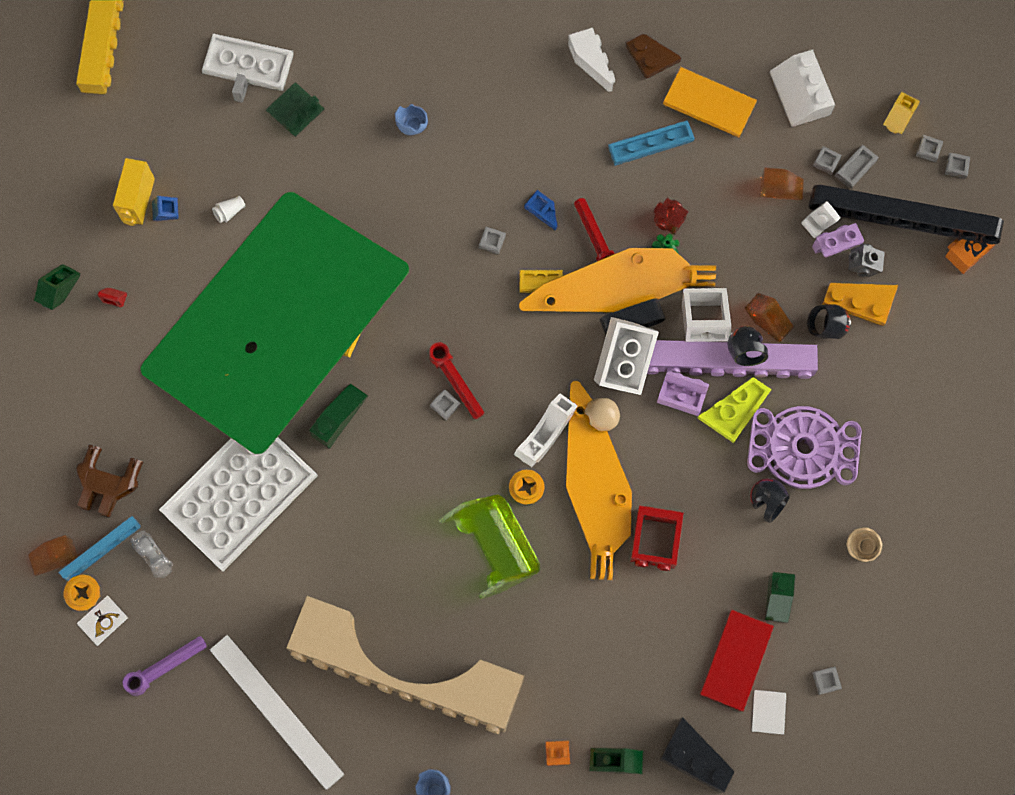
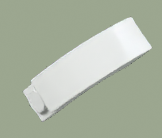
M559 394L550 403L532 433L516 449L514 455L533 467L536 462H539L557 440L578 405L562 394Z

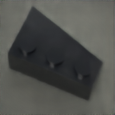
M683 717L679 720L660 761L719 793H725L735 771Z

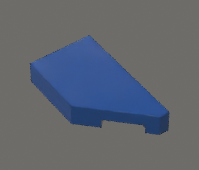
M537 190L524 205V208L556 230L557 221L554 202Z

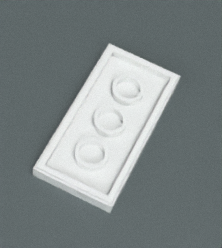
M213 34L202 67V73L234 81L238 73L245 75L248 84L283 91L294 54L291 50Z

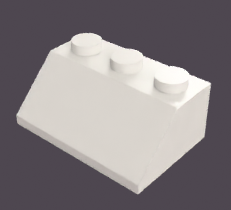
M813 50L793 55L770 71L791 127L831 115L835 103Z
M611 317L594 381L600 386L641 395L659 332L633 322Z

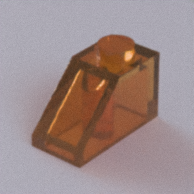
M764 168L761 176L760 197L802 200L804 179L786 169Z
M757 293L745 307L753 322L780 343L794 328L775 298Z
M67 535L44 542L28 554L35 576L67 565L78 558L73 540Z

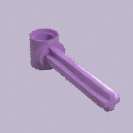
M199 636L143 672L139 669L136 672L127 674L123 679L124 689L133 696L142 695L150 687L149 683L207 647L205 641ZM134 679H140V686L135 690H131L130 682Z

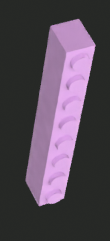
M656 340L647 374L670 371L678 373L689 372V375L693 376L702 375V373H711L712 376L733 374L735 377L755 374V377L759 378L767 377L768 375L788 378L792 375L798 376L801 379H809L818 371L817 345L762 343L768 348V359L759 365L741 366L735 363L731 357L727 342ZM758 351L746 352V355L750 358L758 357L762 354V352Z

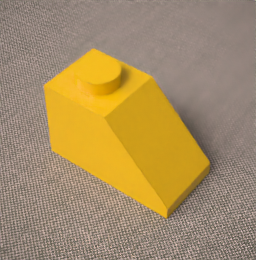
M901 92L883 125L887 126L890 132L902 134L920 101Z

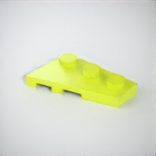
M753 377L726 398L717 402L709 410L700 414L698 419L734 443L772 389Z

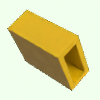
M125 158L113 207L123 223L131 226L136 224L143 225L155 180L145 161Z

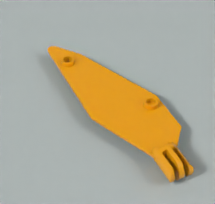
M628 248L541 285L519 303V308L522 311L615 312L650 299L663 298L689 286L715 287V282L696 280L716 279L715 273L697 272L716 271V265H690L672 248ZM549 297L554 298V302L551 304L547 303Z
M573 381L570 385V401L578 406L568 425L566 489L591 551L590 579H595L596 563L598 560V580H604L607 560V580H612L613 554L631 536L632 491L608 432L599 431L589 424L590 418L585 414L588 403L592 401V398L580 382ZM577 409H581L584 414L577 413Z

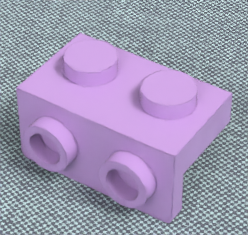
M854 223L849 226H841L836 231L818 235L812 247L815 254L822 252L824 257H829L863 244L864 239L857 224Z
M667 371L657 403L699 416L709 384L704 383L700 379L683 376L678 372Z

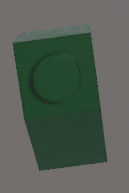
M61 264L38 279L34 301L45 308L55 309L66 300L81 273Z
M772 572L769 575L766 621L788 623L794 598L796 574Z
M590 748L589 771L642 774L643 751L628 748Z

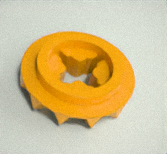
M521 470L515 473L510 480V495L516 502L521 504H534L541 499L544 493V481L535 471ZM523 479L528 485H533L530 488L531 495L526 491H519L523 488Z
M77 575L71 578L64 588L65 602L69 607L77 611L88 610L95 606L98 598H100V586L94 578L88 575ZM76 587L83 590L87 588L86 594L89 598L80 597L77 599L79 592Z

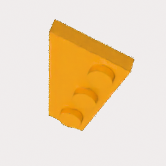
M830 283L822 305H840L850 315L884 326L898 285Z

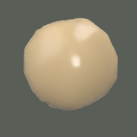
M609 398L594 399L588 403L585 414L590 418L589 424L599 431H610L619 423L620 412L618 406Z
M866 527L855 529L848 536L846 543L849 554L861 562L875 560L881 554L883 546L880 536L874 530Z

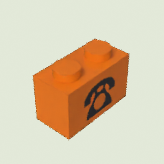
M955 239L947 247L949 252L945 257L964 274L996 244L991 245Z

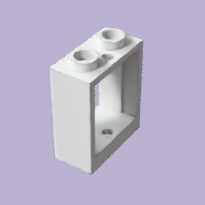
M727 288L683 289L682 312L686 342L728 341L731 334V319ZM691 306H721L723 320H692Z

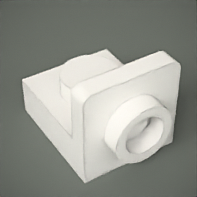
M825 202L812 211L801 223L812 237L816 238L841 217L828 202Z

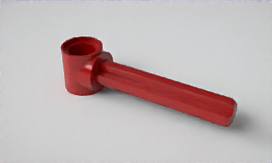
M577 199L574 205L598 255L596 260L599 261L616 254L613 250H609L586 199Z
M442 342L434 343L429 351L430 362L437 369L441 368L473 419H479L485 412L452 363L453 357L449 352V348ZM441 350L445 353V356L438 359L434 357L433 353Z

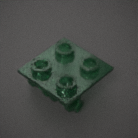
M295 82L266 111L296 137L325 108L318 103L319 99L315 95L310 96Z

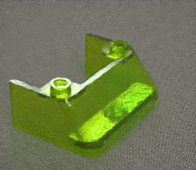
M496 494L463 502L439 519L441 523L455 520L456 526L461 532L465 534L473 533L493 571L487 575V586L489 589L478 595L480 600L502 593L540 572V564L507 501L501 495Z

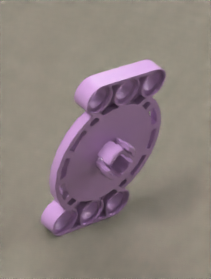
M809 406L788 408L775 417L768 409L761 408L754 413L752 418L747 465L751 471L756 473L762 472L768 467L769 471L779 481L798 489L820 487L831 481L834 477L840 484L850 485L857 478L861 427L857 422L848 421L840 428L830 415L820 409ZM795 411V414H791L786 418L783 416L787 413ZM757 415H767L769 422L765 425L758 423ZM848 426L854 427L857 433L856 436L848 437L845 434V428ZM763 435L766 438V444L758 446L754 442V437ZM801 440H805V443L812 450L811 453L803 454L799 452L796 444L801 442ZM844 448H851L854 451V457L851 459L845 458L842 452ZM755 456L761 457L764 465L762 467H755L752 464V458ZM779 470L782 474L789 477V479L787 480L783 478L776 471ZM841 470H850L852 479L844 480L840 475ZM824 476L825 480L813 484V480ZM793 480L807 481V484H797Z

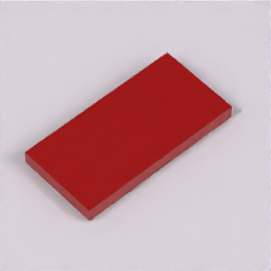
M731 609L700 695L744 712L774 626Z

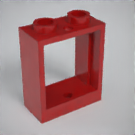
M639 505L630 562H635V566L647 568L648 565L657 566L658 570L670 571L671 568L675 569L684 512ZM643 519L675 524L671 559L638 553Z

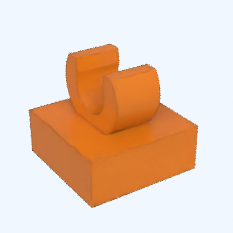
M569 741L546 742L547 766L570 765Z

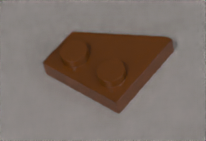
M646 34L626 42V48L645 79L681 62V57Z

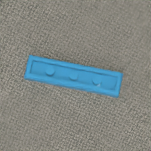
M686 120L608 144V149L616 166L694 142L695 138L689 122Z
M131 516L59 571V574L67 581L81 574L141 528V525Z

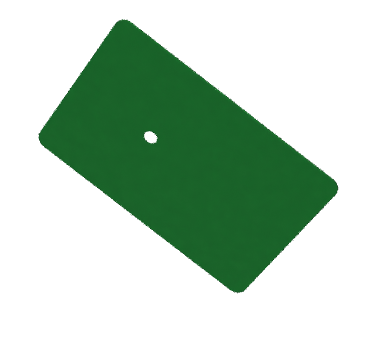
M287 192L281 196L141 365V373L148 380L251 453L262 454L267 451L409 273V265L404 260L298 194ZM249 342L257 344V350L253 353L245 351V347Z

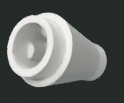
M238 196L216 203L212 211L220 223L228 222L245 207V203Z

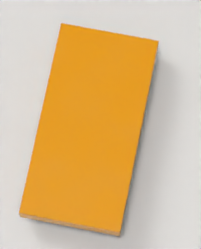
M680 67L664 99L663 105L740 138L757 100Z

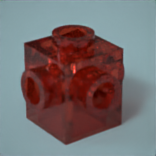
M667 197L663 203L659 202L653 211L655 213L654 222L661 230H667L675 235L687 219L689 211L684 209L677 200H671Z

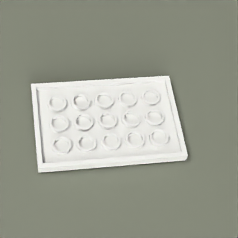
M278 437L267 451L259 455L251 453L231 438L159 510L219 569L224 571L318 475Z

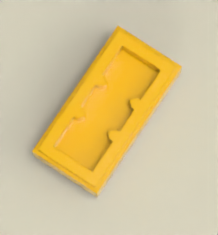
M520 270V293L534 292L541 285L563 276V270Z

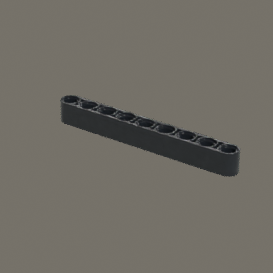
M826 185L813 186L808 205L809 209L814 211L825 202H828L840 217L991 245L1000 243L1004 225L1003 219L996 216Z

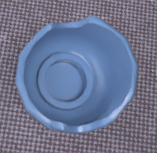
M410 104L407 108L398 107L395 112L396 125L406 135L419 134L428 125L427 113L421 107Z
M428 769L419 774L415 790L417 795H449L451 787L449 779L441 771Z

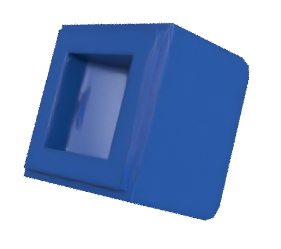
M156 196L152 201L153 220L178 219L177 198Z

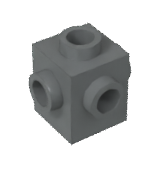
M861 244L859 247L850 250L848 270L856 272L858 276L862 277L883 272L885 252L873 248L870 244Z

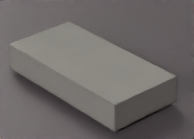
M862 144L838 170L835 177L852 189L879 157Z

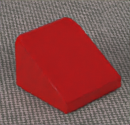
M107 287L98 292V297L103 303L123 307L127 293Z

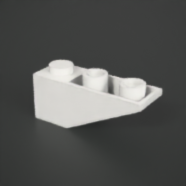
M593 28L570 34L568 45L575 63L608 92H611L613 83H615L613 71L608 70V58L606 53H602L600 49L601 40L599 35H595Z

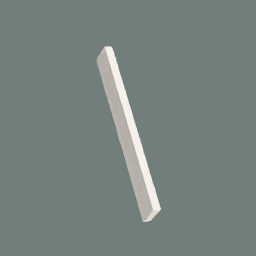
M228 635L210 649L326 790L345 775Z

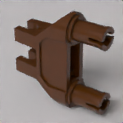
M89 444L83 462L77 464L76 467L83 486L77 506L83 510L90 511L96 495L101 496L103 499L98 513L110 518L116 502L133 493L138 488L137 477L144 462L130 458L125 474L121 477L97 470L95 466L102 449Z

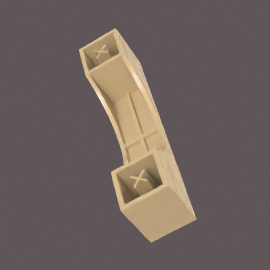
M309 596L306 597L287 645L291 656L296 660L306 663L307 659L311 660L314 666L326 671L328 667L333 668L337 675L349 678L352 675L356 677L355 680L358 683L369 687L371 683L376 684L377 688H379L378 690L388 694L395 691L399 693L398 696L401 699L413 702L414 699L421 701V706L431 710L438 707L443 709L444 715L456 718L457 715L464 717V722L474 726H478V723L486 725L487 731L499 734L500 731L505 732L524 680V676L483 660H479L464 674L445 682L415 684L398 680L381 671L365 656L359 645L355 632L354 617L350 611Z

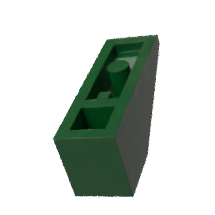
M349 384L322 412L310 428L311 436L330 449L368 398V395L352 384Z

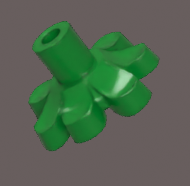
M668 233L666 237L659 234L656 237L657 241L652 243V248H672L679 253L675 248L680 245L679 240H672V234Z

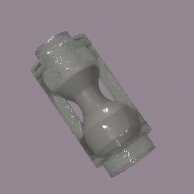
M143 530L130 540L133 550H136L142 556L155 578H165L172 572L171 568L174 564L160 551L150 533H146Z

